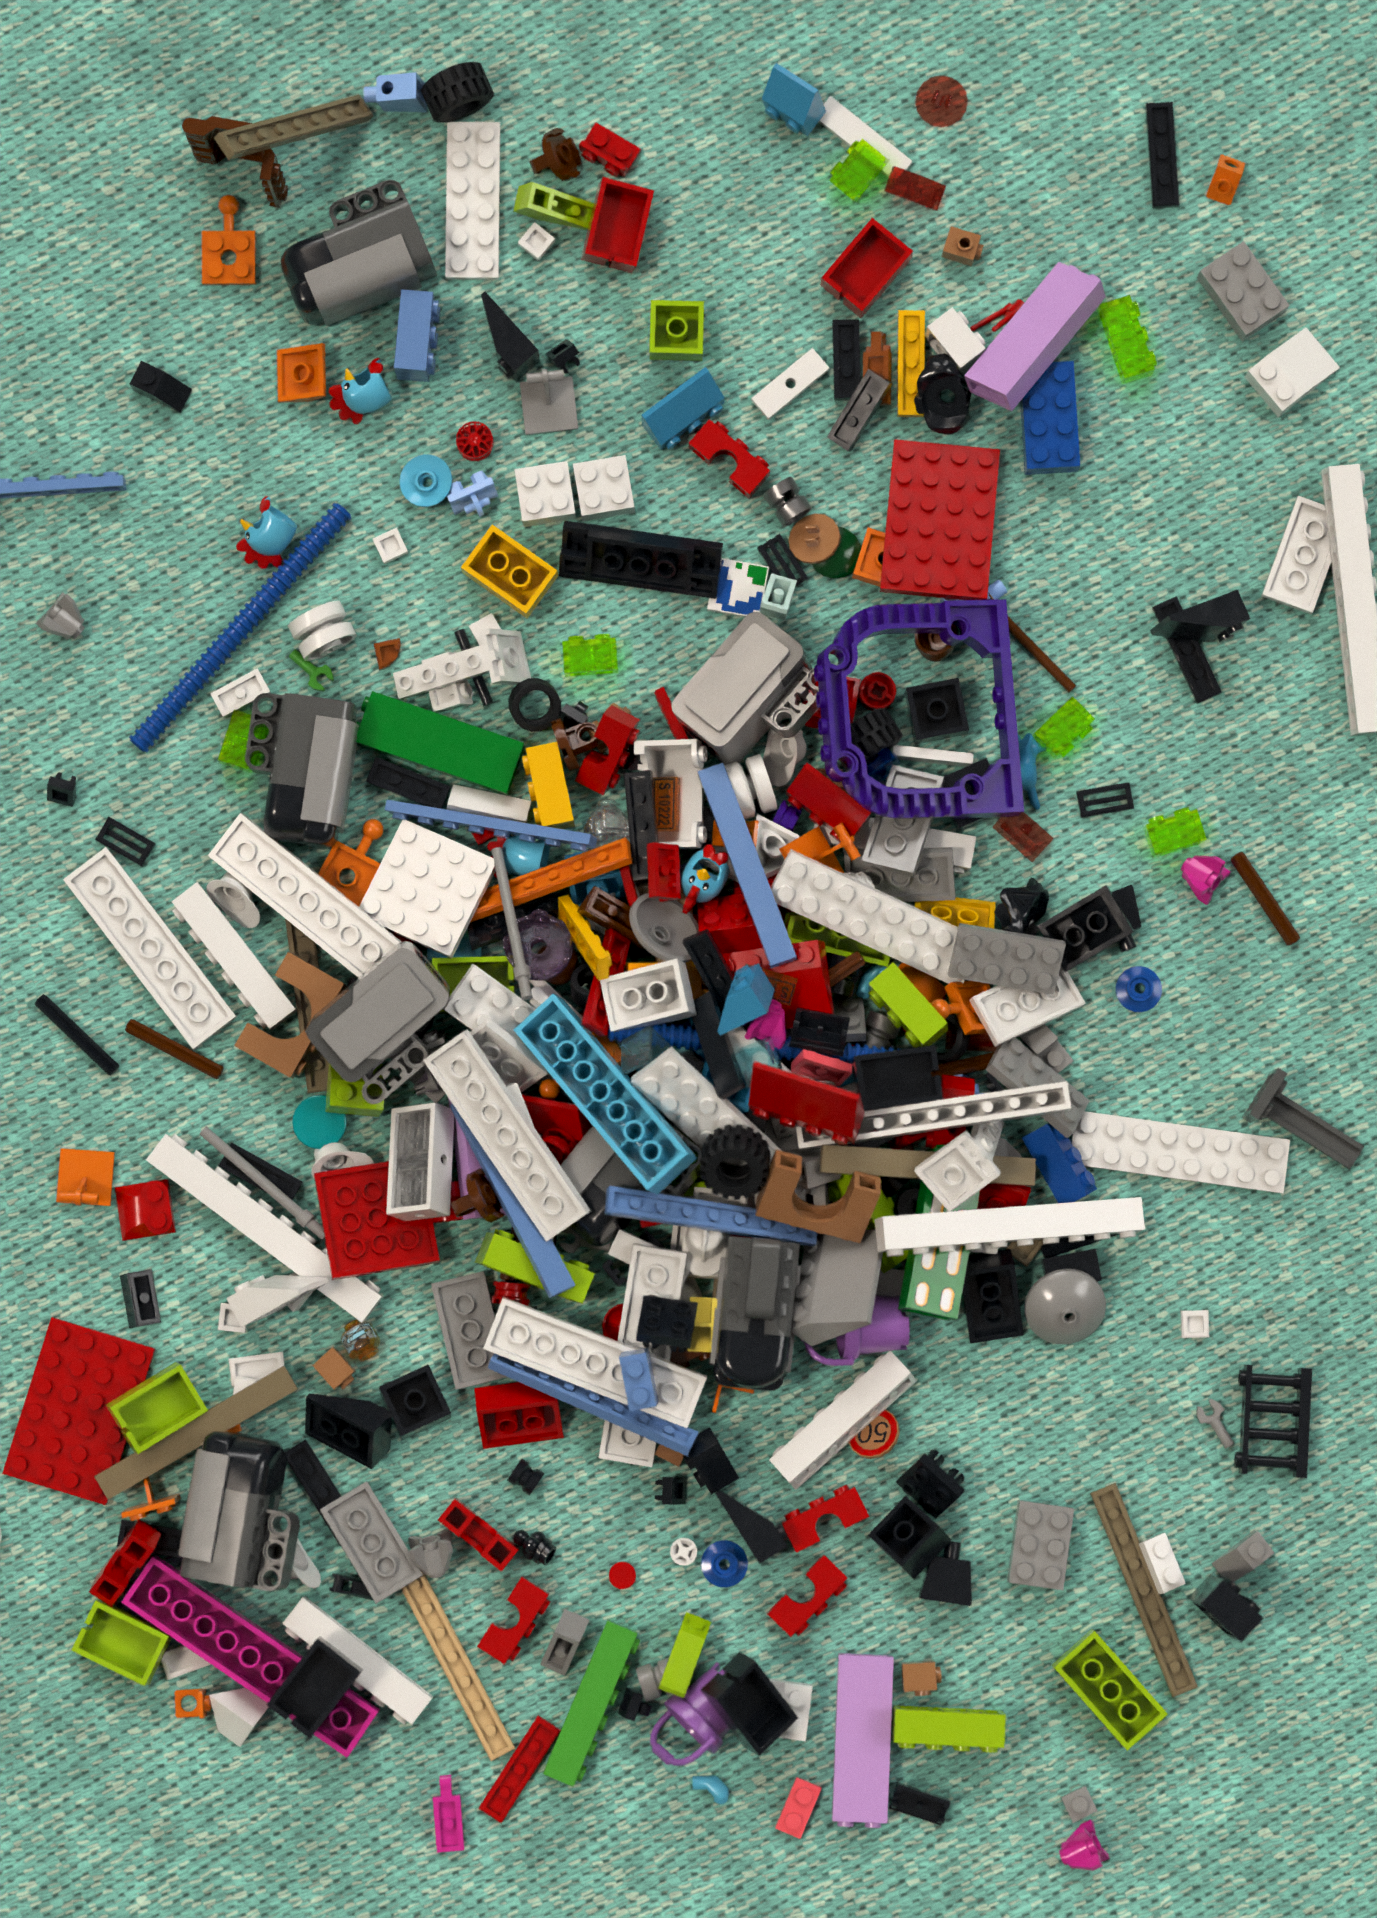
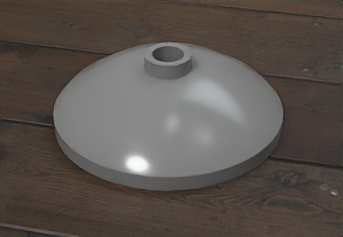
M649 893L640 896L632 904L629 913L630 925L638 942L646 951L660 960L669 961L677 958L685 963L692 960L682 942L684 938L699 932V925L690 912L687 915L682 913L683 905L676 900L660 902L659 899L649 898Z
M1060 1269L1044 1275L1031 1287L1025 1301V1316L1032 1331L1047 1342L1061 1345L1073 1344L1090 1336L1100 1326L1106 1311V1299L1100 1284L1089 1274L1076 1269ZM1067 1313H1073L1071 1317H1064Z

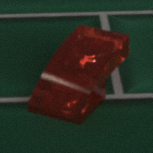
M893 166L884 192L937 211L946 186Z

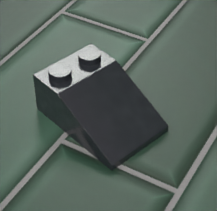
M484 291L481 297L498 359V369L506 379L512 377L517 382L540 362L539 351Z
M1235 590L1168 615L1152 628L1150 632L1154 636L1211 642L1218 639L1219 643L1231 639L1235 633L1243 630V624L1251 618L1239 591Z
M1107 885L1038 925L1044 937L1065 941L1066 946L1061 963L1065 972L1134 932Z
M1011 1250L998 1251V1254L982 1253L969 1255L962 1297L970 1344L1023 1336L1015 1263Z
M310 1393L306 1396L305 1434L370 1469H373L389 1452L391 1446L392 1412L367 1400Z
M718 1490L715 1492L759 1564L787 1547L785 1540L788 1539V1536L780 1523L775 1526L770 1519L724 1491Z

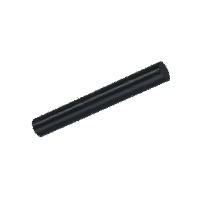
M460 629L454 632L461 651L470 649L471 645L465 630ZM483 675L473 677L472 679L483 706L492 704L493 700Z

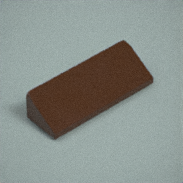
M594 886L577 912L607 930L614 929L631 940V944L644 949L636 939L630 925L629 913L631 906Z

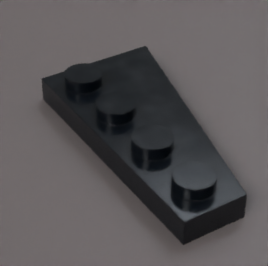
M566 887L514 906L519 933L558 918V897L569 895L571 898L570 888ZM504 910L469 924L468 933L472 951L509 937Z

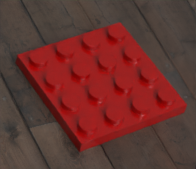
M389 1161L314 1173L332 1280L440 1262L432 1218L404 1221L386 1214Z

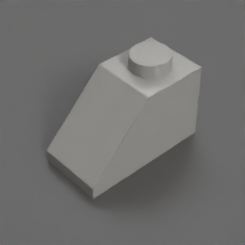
M1253 1530L1211 1564L1221 1576L1235 1582L1254 1570L1275 1552L1261 1534Z
M564 1609L540 1665L565 1676L589 1619Z

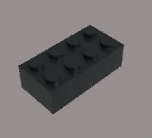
M1210 1574L1189 1596V1599L1227 1636L1239 1642H1242L1264 1619L1259 1614L1262 1609L1251 1598L1239 1594L1241 1589L1231 1579L1221 1575L1216 1577Z

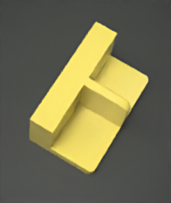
M690 1297L689 1301L698 1302L691 1349L688 1348V1351L711 1353L717 1299Z

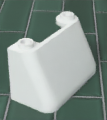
M698 739L634 741V755H640V762L642 763L638 764V770H651L653 773V784L654 779L675 778L674 829H658L659 843L679 845V850L701 848L702 844L707 841V830L703 826V787L697 771L704 769V762L707 761L706 746H703L702 742ZM655 780L657 828H672L674 780ZM663 783V785H661V788H663L666 783H669L671 787L670 789H667L669 787V785H667L665 789L661 790L659 788V785ZM666 794L670 796V798H659L661 796H666ZM660 801H669L670 804H669V805H666V806H662V805H659V802H660ZM659 807L663 808V809L666 810V811H668V808H667V807H669V808H670V811H669V812H664V811H662V810L660 809V812H659ZM658 813L662 814L665 817H668V815H666L668 813L670 817L668 819H665L662 816H660V819H658ZM658 820H661L664 823H668V821L666 820H669L670 823L668 825H664L660 822V825H658Z

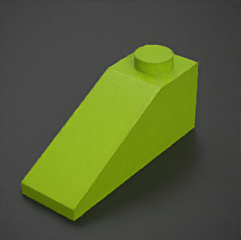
M530 182L518 186L513 212L536 220L588 230L594 203L535 182Z
M688 1612L685 1613L658 1689L684 1698L711 1621Z

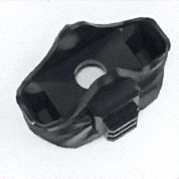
M945 353L930 356L917 380L918 392L914 398L916 411L918 414H924L925 421L930 430L940 434L952 435L969 422V404L972 393L969 391L964 375L950 356ZM945 389L951 390L955 394V400L952 402L943 401L941 399V392Z
M1031 877L1026 887H1008L1001 891L1000 899L1002 903L997 906L994 913L1001 923L1002 930L1034 936L1039 928L1035 924L1046 913L1049 892L1048 889L1043 888L1041 883Z

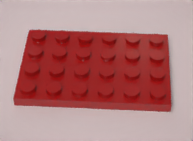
M894 439L880 592L958 600H987L1000 449Z
M51 1317L2 1474L107 1505L108 1499L94 1476L121 1461L127 1440L121 1432L122 1428L117 1425L106 1404L146 1380L156 1348Z

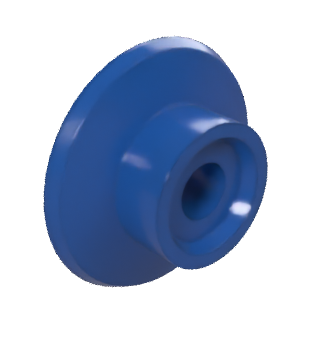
M1134 966L1128 968L1117 980V998L1130 1011H1148L1161 998V981L1157 974L1147 967ZM1136 984L1143 985V993L1139 994L1135 991Z
M727 1540L711 1544L705 1550L701 1559V1569L705 1578L711 1584L722 1588L738 1584L744 1578L748 1568V1559L744 1550L738 1544ZM722 1559H727L730 1562V1566L727 1569H721L719 1562Z

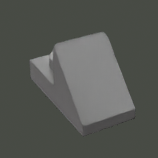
M1045 1024L1019 1036L1028 1049L1040 1057L1056 1073H1059L1074 1061L1058 1042V1037Z

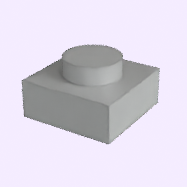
M1085 1785L1061 1797L1073 1823L1098 1811Z

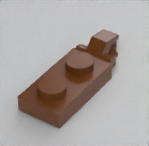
M882 331L871 332V346L866 347V352H863V377L868 369H872L891 382L892 352L891 347L886 345V334L882 333ZM891 387L879 406L891 405Z

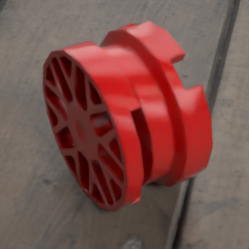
M471 421L464 424L456 435L458 451L464 459L479 462L484 460L493 449L494 440L491 430L481 422Z
M874 672L865 676L859 687V700L865 708L871 711L879 708H889L894 702L896 695V685L893 679L881 672Z
M549 1128L542 1136V1140L559 1165L567 1159L568 1155L577 1145L575 1139L562 1129Z
M493 1281V1285L497 1290H495V1295L492 1296L491 1303L500 1304L502 1298L505 1297L529 1306L527 1291L531 1289L530 1284Z

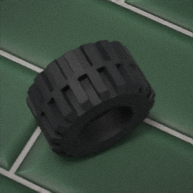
M465 62L446 68L432 76L421 89L431 116L438 123L452 122L465 118L482 109L494 97L492 87L479 62Z
M886 708L876 709L850 724L852 744L862 751L867 764L890 750L903 736ZM840 761L844 769L847 771L845 763Z
M739 1124L732 1128L731 1125H725L724 1130L717 1128L714 1130V1135L709 1134L702 1147L700 1176L702 1180H705L704 1185L707 1188H712V1193L715 1195L723 1194L722 1198L725 1199L731 1196L734 1197V1200H740V1196L749 1198L752 1192L757 1194L761 1190V1186H765L769 1174L770 1149H768L767 1141L762 1140L763 1135L759 1132L753 1133V1128L751 1127L744 1129ZM738 1158L744 1160L747 1164L731 1166L723 1160Z

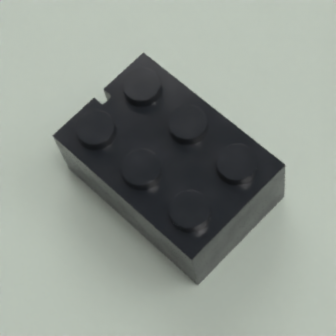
M936 1045L858 1055L851 1058L856 1094H859L861 1097L864 1111L943 1100L940 1075L931 1077L932 1072L939 1070Z
M320 1636L266 1705L285 1720L291 1714L295 1715L296 1717L290 1724L310 1739L359 1677L363 1669Z
M739 1652L722 1668L725 1673L723 1675L717 1673L701 1689V1692L742 1746L761 1756L798 1717L758 1663Z

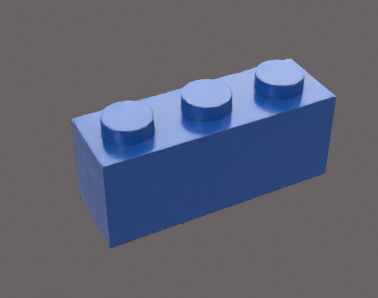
M1047 1123L1022 1137L1033 1158H1036V1164L1058 1203L1075 1202L1097 1190L1095 1179L1091 1172L1086 1170L1081 1161L1082 1157L1079 1150L1072 1145L1069 1138L1062 1135L1051 1124Z

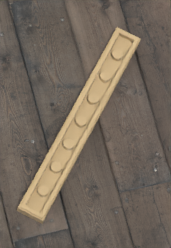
M423 1574V1576L401 1590L490 1761H493L515 1749V1746L426 1575Z

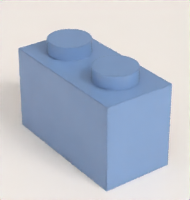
M649 1348L621 1352L619 1360L629 1411L656 1407L659 1400Z

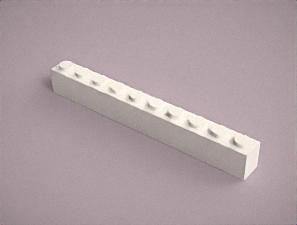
M1360 464L1329 466L1321 470L1350 733L1351 735L1377 733V603H1375L1374 595L1377 590L1376 578L1372 577L1371 566L1374 564V555L1372 550H1369L1368 540L1371 537L1370 525L1366 524L1365 515L1368 511V502L1366 497H1363L1362 489L1365 484V475L1363 471H1360Z
M1065 1081L865 1111L855 1143L1071 1111L1068 1083ZM796 1125L800 1151L821 1148V1145H842L832 1141L831 1136L822 1133L820 1137L805 1132L806 1128Z
M167 1134L164 1135L146 1161L299 1276L327 1277L329 1283L321 1286L318 1290L361 1323L365 1322L383 1298L379 1294L380 1287L369 1279L364 1283L357 1276L332 1280L326 1247L320 1250L314 1245L317 1240L305 1231L300 1235L292 1229L295 1224L284 1215L278 1218L272 1214L273 1207L261 1198L258 1202L251 1198L249 1195L252 1191L239 1182L235 1186L228 1180L231 1175L219 1166L214 1170L206 1163L209 1159L197 1150L191 1153L185 1148L187 1142L178 1135L174 1134L172 1137Z
M1141 1197L887 1216L875 1219L878 1252H887V1257L904 1255L903 1250H913V1254L916 1255L930 1253L929 1248H939L940 1252L956 1251V1246H965L966 1250L982 1249V1244H991V1248L1008 1247L1007 1242H1017V1246L1034 1245L1033 1240H1043V1244L1059 1243V1238H1068L1069 1242L1085 1241V1236H1094V1240L1111 1239L1110 1234H1120V1238L1136 1237V1232L1145 1230Z

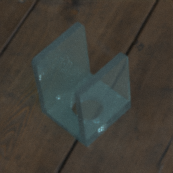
M650 1025L621 1041V1073L627 1075L639 1067L641 1070L668 1050L671 1045Z
M771 1036L738 1048L735 1053L747 1087L751 1086L754 1064L752 1057L758 1051L767 1054L768 1063L766 1065L783 1070Z

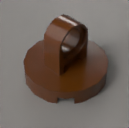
M554 128L543 135L542 149L544 154L529 161L534 174L541 173V170L547 168L551 169L562 181H570L580 175L581 171L577 170V166L581 165L579 151L571 137L566 139L562 135L565 132L563 129Z
M561 718L551 721L555 738L563 755L566 757L564 760L569 771L580 768L577 755L597 747L600 743V739L596 737L590 741H583L581 736L587 730L596 732L597 726L591 722H585L566 729Z
M477 1169L467 1174L466 1186L468 1194L455 1200L451 1205L456 1217H461L477 1210L480 1216L492 1223L504 1217V1213L500 1212L502 1206L490 1183L484 1177L485 1173L482 1169Z

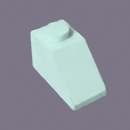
M771 573L760 606V613L773 619L786 621L797 580Z

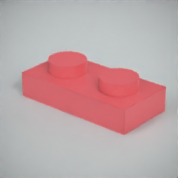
M803 1049L791 1062V1072L820 1081H831L836 1086H840L852 1074V1064L841 1061L838 1058H831L818 1054L815 1051Z
M796 1776L775 1828L801 1839L822 1787Z

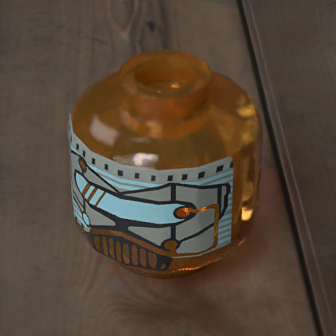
M356 1319L344 1326L345 1332L341 1335L340 1340L351 1359H359L363 1362L379 1352L378 1347L381 1340L370 1322L363 1321L361 1323Z

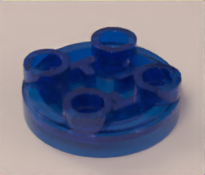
M887 747L875 756L876 760L869 765L867 763V774L876 781L881 782L889 776L892 765L898 766L900 759Z

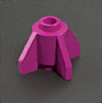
M1195 855L1193 858H1187L1181 867L1183 872L1182 878L1187 881L1197 899L1208 905L1213 891L1219 886L1221 880L1223 881L1230 875L1231 871L1224 867L1225 861L1217 856Z
M772 999L766 1014L743 1024L742 1026L748 1028L744 1037L748 1040L757 1038L763 1041H767L770 1037L768 1043L781 1049L786 1040L785 1012L781 1008V1003Z
M1092 1820L1082 1823L1066 1841L1061 1843V1849L1059 1850L1060 1858L1065 1865H1069L1073 1869L1093 1871L1103 1867L1102 1862L1110 1859L1109 1854L1101 1847L1099 1839L1095 1835L1096 1832Z

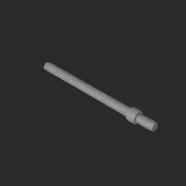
M496 847L491 851L515 963L513 968L514 977L519 983L522 1000H529L532 998L529 982L531 978L530 968L525 963L503 851L501 847Z
M207 1126L200 1132V1135L295 1216L298 1224L303 1228L307 1227L321 1240L324 1239L323 1226L314 1219V1215L307 1209L303 1210Z

